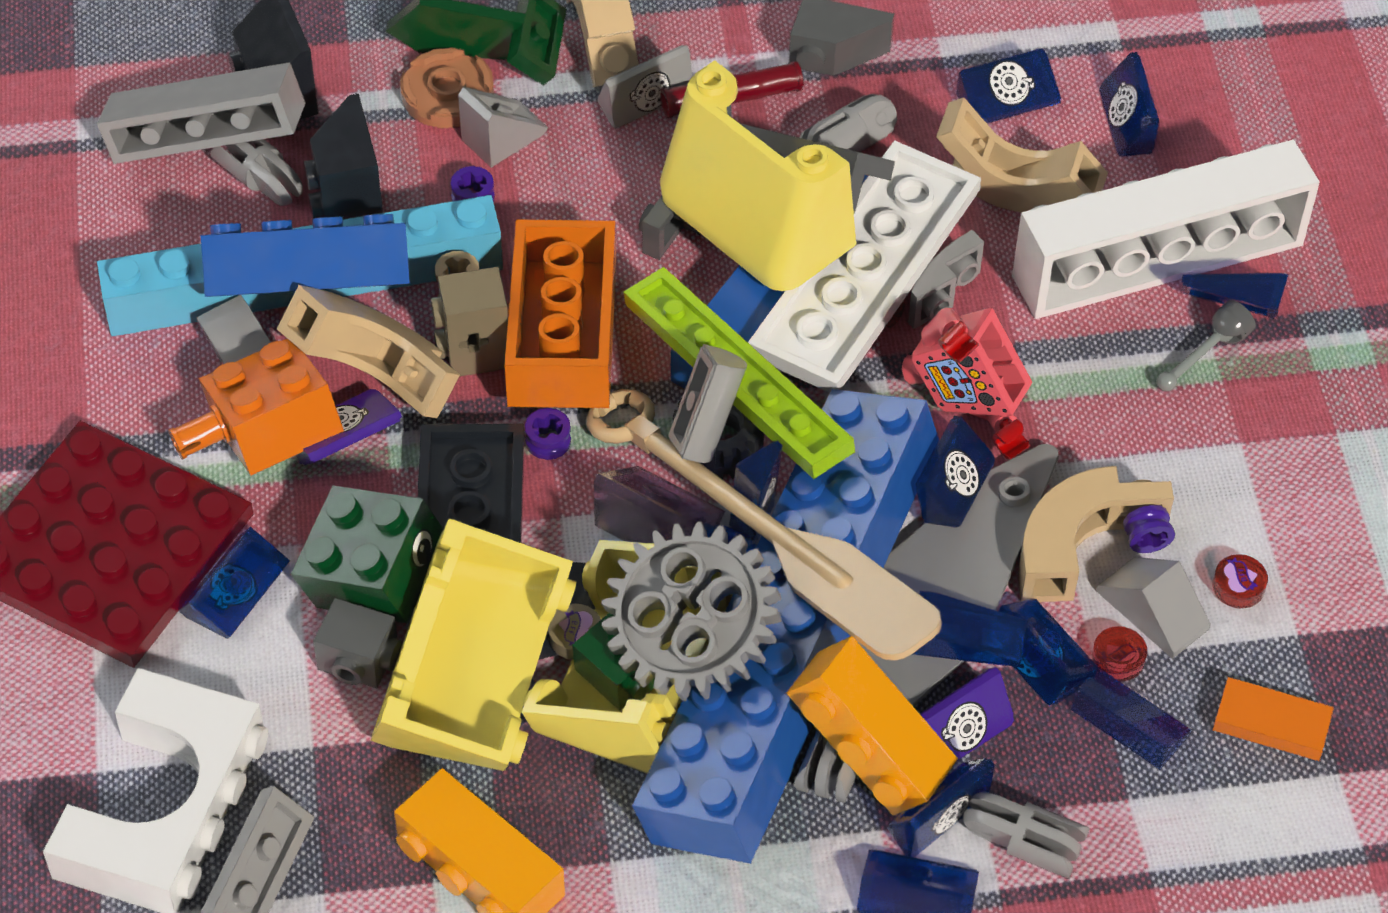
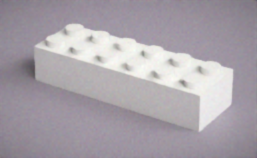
M1293 139L1275 145L1267 144L1256 150L1230 157H1219L1211 162L1193 167L1174 169L1166 174L1148 179L1129 181L1122 186L1096 193H1084L1076 198L1055 204L1039 205L1031 210L1021 212L1012 277L1034 319H1039L1303 246L1320 181Z

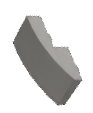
M973 230L960 236L933 258L916 281L911 291L908 323L913 329L931 320L941 309L953 308L956 286L967 285L980 274L984 241Z
M242 295L196 317L218 359L223 364L236 362L260 351L265 345L271 343Z

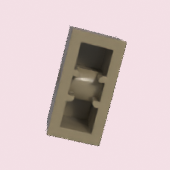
M493 267L438 276L440 297L431 298V308L435 328H441L434 330L435 346L443 351L440 358H447L449 366L459 373L460 376L504 370L508 312L499 268Z

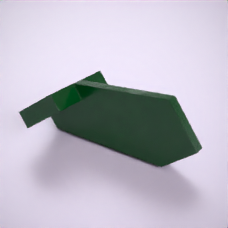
M413 0L388 21L386 32L418 53H426L434 49L456 48L464 50V54L475 58L476 55L484 59L507 60L509 64L544 86L556 74L567 9L554 0H518L516 12L455 0Z

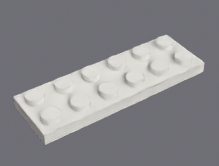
M894 140L882 157L895 161L891 181L868 176L862 184L854 214L856 245L801 286L793 290H786L748 343L775 368L829 393L832 389L841 390L980 191L981 177Z

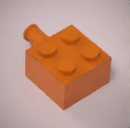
M288 338L282 341L271 342L256 353L236 362L222 364L213 372L198 378L210 412L176 428L168 429L173 445L182 460L187 458L188 455L224 440L226 444L230 445L250 476L303 452V449L344 431L328 383L306 354Z

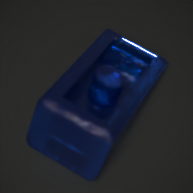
M1183 274L1181 291L1183 294L1222 305L1228 300H1235L1245 306L1251 313L1274 319V317L1278 316L1289 274Z
M920 590L919 595L938 609L942 625L939 633L915 651L913 655L1020 668L1028 620L940 593Z

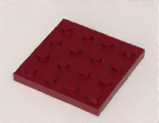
M80 420L0 515V601L135 668L254 515L252 503Z

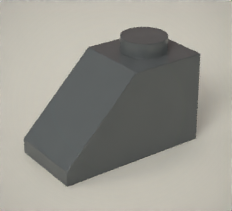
M802 0L790 33L789 64L790 62L797 61L802 70L835 76L890 53L895 13L831 0Z

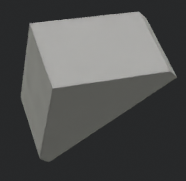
M463 87L458 94L461 139L490 167L495 166L542 137L549 128L519 100Z
M1134 557L1097 585L1096 592L1172 659L1210 629L1211 623L1180 561Z

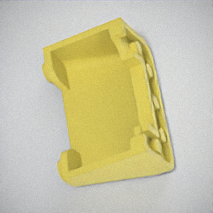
M714 60L695 73L687 85L660 178L663 202L669 209L763 285L777 291L793 290L856 245L850 164L832 149L816 144L803 146L783 158L727 114V107L736 99L738 94L737 82L731 72Z
M448 519L431 558L373 730L371 741L395 749L501 771L506 769L509 762L518 764L528 738V732L519 730L524 700L534 675L549 624L556 610L567 612L572 600L576 581L568 579L573 561Z
M599 540L590 561L584 566L582 573L583 587L588 592L600 619L608 614L602 606V600L618 596L608 585V578L624 579L626 574L618 561L619 559H624L635 563L639 559L633 546L636 542ZM637 542L648 550L655 547L654 543ZM686 566L681 568L677 572L674 582L686 583L692 580L698 571V567ZM716 572L711 577V582L714 579L721 577L722 573ZM733 594L725 596L720 601L717 611H726ZM687 606L682 614L690 612L696 615L700 612L701 608L698 607L694 610ZM662 609L650 611L644 617L642 627L652 628L657 626L663 620L665 611ZM706 638L693 640L687 646L685 656L697 657L703 654L709 645V640ZM671 641L663 644L661 649L667 650L671 646ZM572 659L561 685L556 680L540 679L535 683L533 688L526 694L522 714L530 727L538 734L648 774L682 701L676 693L675 685L672 684L666 695L658 694L653 688L641 700L628 699L625 707L619 711L575 670L574 659Z

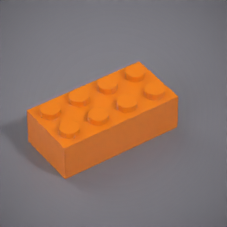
M516 219L505 353L507 407L610 408L616 283L615 221Z

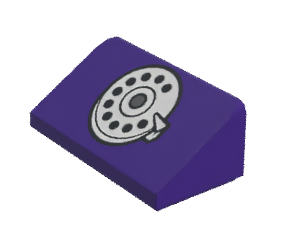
M370 389L336 405L344 429L343 432L304 448L303 452L296 456L300 464L315 463L399 422L400 418H402L401 413L378 390Z
M996 667L988 669L920 713L924 720L956 755L958 760L1010 727L1014 722V715L1001 672Z

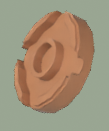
M456 48L434 49L418 55L410 62L411 67L406 73L403 72L400 78L402 104L409 115L424 125L437 128L461 127L458 94L463 87L494 94L493 75L486 62L476 55L475 59L466 56L464 50Z

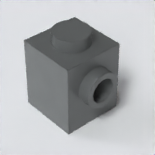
M335 598L313 640L317 669L334 675L338 680L346 684L358 685L361 683L378 688L386 670H394L402 647V641L397 639L395 617Z

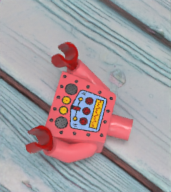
M952 308L941 309L922 329V339L912 355H907L904 358L902 364L904 379L911 385L925 384L936 405L943 411L969 413L989 421L996 432L992 436L995 446L1006 459L1011 460L1030 447L1029 441L1022 435L1024 432L1023 424L1016 418L1014 412L1033 382L993 308H986L961 316Z

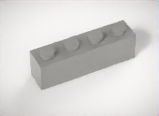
M289 62L111 93L97 122V126L113 164L294 134L305 106V101Z

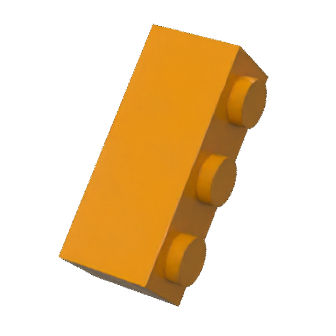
M853 636L819 651L786 692L802 711L804 717L819 730L837 751L839 757L853 769L873 792L875 798L893 816L928 802L958 760L956 755Z
M443 768L394 811L397 829L396 841L401 850L415 862L425 861L436 871L437 878L450 893L455 896L464 894L476 905L478 913H547L565 896L564 869Z

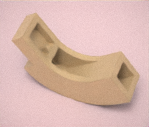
M566 0L567 3H574L579 16L593 88L601 87L606 79L639 65L633 37L635 26L629 0Z
M964 97L948 103L936 136L944 148L955 158L953 166L981 177L980 191L976 195L977 197L997 207L1020 213L1031 210L1039 205H1051L1076 198L1084 193L1102 191L1108 174L1106 169L1082 141L1047 151L1024 149L1005 141L989 127Z
M298 285L277 327L279 332L306 355L340 361L368 373L391 388L424 417L438 418L460 376L459 373L440 358L443 351L415 331L366 305L328 291Z
M1108 466L1075 474L1054 486L1037 503L1026 525L1018 571L1021 603L1074 601L1079 576L1076 548L1085 539L1094 534L1108 530H1124L1123 521L1125 517L1140 507L1161 505L1167 509L1170 516L1174 501L1171 481L1152 482L1150 480H1136L1129 483H1119L1117 466Z

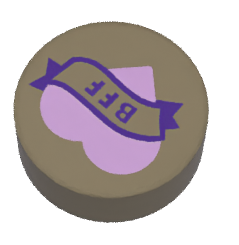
M570 604L567 612L556 610L548 628L549 642L552 649L564 658L574 659L572 644L601 620L598 613L591 607L583 604Z

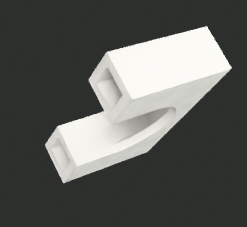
M137 668L115 711L122 741L172 755L187 762L199 774L194 791L188 800L173 813L154 821L142 823L117 820L67 804L43 853L51 878L160 913H179L184 900H191L198 890L202 876L201 865L208 851L214 852L220 844L224 832L223 819L230 804L237 805L241 800L247 780L245 773L252 758L258 760L263 754L268 739V729L263 725L260 704Z

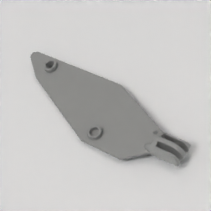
M1038 445L983 473L980 476L979 489L974 496L966 498L958 494L890 552L884 569L938 609L942 622L940 631L933 639L913 654L899 660L880 658L860 642L858 643L913 707L983 645L1021 552L1029 517L1037 503L1042 499L1057 463L1058 450L1053 445ZM813 725L815 734L797 773L794 786L797 790L808 793L815 779L814 790L816 796L828 799L836 787V800L845 803L857 774L839 757L837 751Z

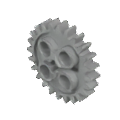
M702 522L696 523L692 536H686L679 523H677L673 527V538L667 541L656 530L652 532L655 547L648 550L637 542L633 545L639 557L635 563L619 559L618 563L626 574L624 579L608 578V585L618 596L602 600V606L612 615H616L602 622V627L607 634L617 635L607 645L614 655L624 654L618 663L626 673L637 669L634 678L641 687H645L655 678L654 689L660 695H666L673 684L681 701L687 700L691 686H696L703 698L709 699L711 683L717 681L726 692H730L731 683L729 675L735 672L745 680L750 679L751 677L745 663L749 659L763 664L766 661L758 648L759 643L775 644L777 641L773 632L766 627L768 624L779 623L782 620L779 611L769 606L781 600L777 587L767 586L775 579V576L769 566L760 567L764 559L757 548L745 553L748 544L742 535L739 534L728 543V534L723 526L719 525L709 538ZM686 566L698 567V571L692 580L686 583L674 582V578L681 568ZM716 572L722 573L721 577H718L711 582V577ZM730 594L742 596V600L736 609L730 612L717 611L720 601L725 596ZM687 606L694 610L698 607L701 608L700 612L696 615L690 612L682 614ZM655 609L665 611L663 620L657 626L652 628L642 627V621L650 611ZM698 638L709 640V645L703 654L697 657L685 656V650L693 640ZM671 641V646L667 650L661 649L663 644Z

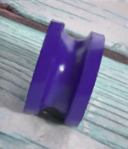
M468 166L456 171L452 176L450 182L452 201L492 195L494 203V180L488 170L482 167ZM472 187L477 193H472L469 188Z
M543 408L532 412L525 423L526 448L532 455L540 459L551 460L563 456L569 450L571 426L570 420L565 413L558 409ZM550 429L557 431V434L550 433L547 438L539 437V433L547 434Z
M1161 505L1143 506L1135 509L1125 517L1123 527L1126 534L1129 535L1128 542L1133 551L1137 553L1156 552L1165 548L1174 540L1176 533L1172 524L1169 523L1170 516L1165 507Z

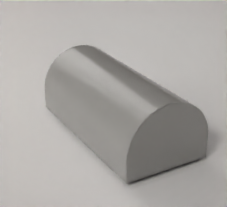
M703 344V347L700 348L668 435L682 459L700 463L712 461L747 368V363L742 358L727 350Z

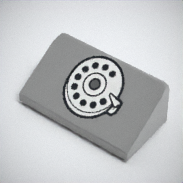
M681 45L605 80L597 102L612 127L619 128L662 108L660 101L661 88H672L689 83L692 77L689 48L687 45Z

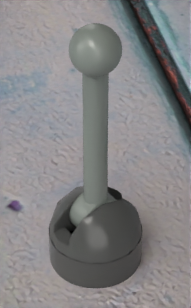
M1228 300L1223 304L1212 318L1213 334L1171 372H1163L1158 376L1157 385L1159 389L1165 392L1173 390L1177 385V379L1219 341L1225 344H1237L1248 337L1256 328L1255 320L1249 310L1235 300Z

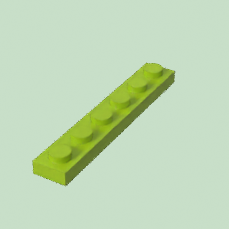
M662 267L623 292L626 306L692 367H694L703 344L727 350L742 358L747 363V368L733 405L813 479L855 453L854 438L665 267Z

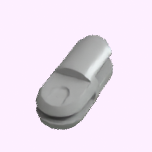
M865 95L804 130L799 138L862 152L886 138L894 130L897 122L896 107L890 99L882 95Z
M265 139L226 145L230 153L221 146L214 147L211 150V157L250 190H260L279 206H286L292 203V198L287 191L296 197H299L303 192V183L299 176L284 162L283 155Z
M988 792L977 793L969 800L968 803L972 809L964 811L963 819L966 827L971 832L1007 848L1006 853L1066 879L1070 878L1074 869L1070 861L1078 859L1082 850L1079 842L1087 838L1090 831L1088 826L1029 802L1023 806Z

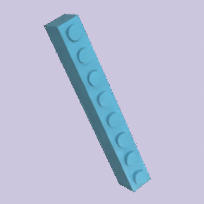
M492 195L380 213L393 214L394 223H406L410 284L326 289L324 291L346 297L437 281L435 276L437 260L442 255L451 251H463L473 255L479 262V270L493 267L503 270L501 231ZM363 216L343 220V226L364 225ZM313 225L297 227L292 229H310L313 228ZM201 244L97 261L102 298L111 337L198 322L196 317L239 296L205 297ZM295 291L242 295L252 312L288 307Z

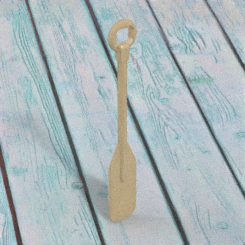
M633 389L611 391L610 408L589 409L586 415L587 429L594 438L605 443L614 444L631 441L647 454L652 452L771 542L788 584L794 593L850 636H853L876 656L885 660L904 659L939 633L942 622L938 609L853 545L842 540L786 528L700 462L682 459L673 443L661 434L659 427L652 423L655 418V407L652 400L646 394ZM629 404L640 413V415L625 423L624 427L611 428V426L605 424L600 419V417H605L610 411L616 409L617 406Z

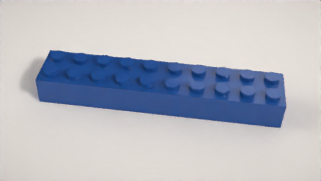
M832 389L822 410L854 438L855 453L815 479L796 464L771 516L786 528L845 541L884 568L940 440L927 400ZM761 536L756 546L764 559L760 567H770L775 579L767 586L777 587L781 595V600L769 606L779 611L782 620L779 623L766 625L773 632L777 641L775 644L759 643L758 648L766 661L763 664L749 659L745 663L751 677L750 679L745 680L735 672L729 675L731 683L730 692H726L717 681L711 683L709 699H704L698 688L691 686L689 696L686 701H682L632 805L651 844L751 864L813 726L786 692L819 651L850 637L847 632L794 593L788 584L773 544L763 536ZM733 594L725 612L736 609L742 600V596Z

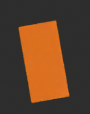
M1227 677L1213 731L1320 761L1334 707Z

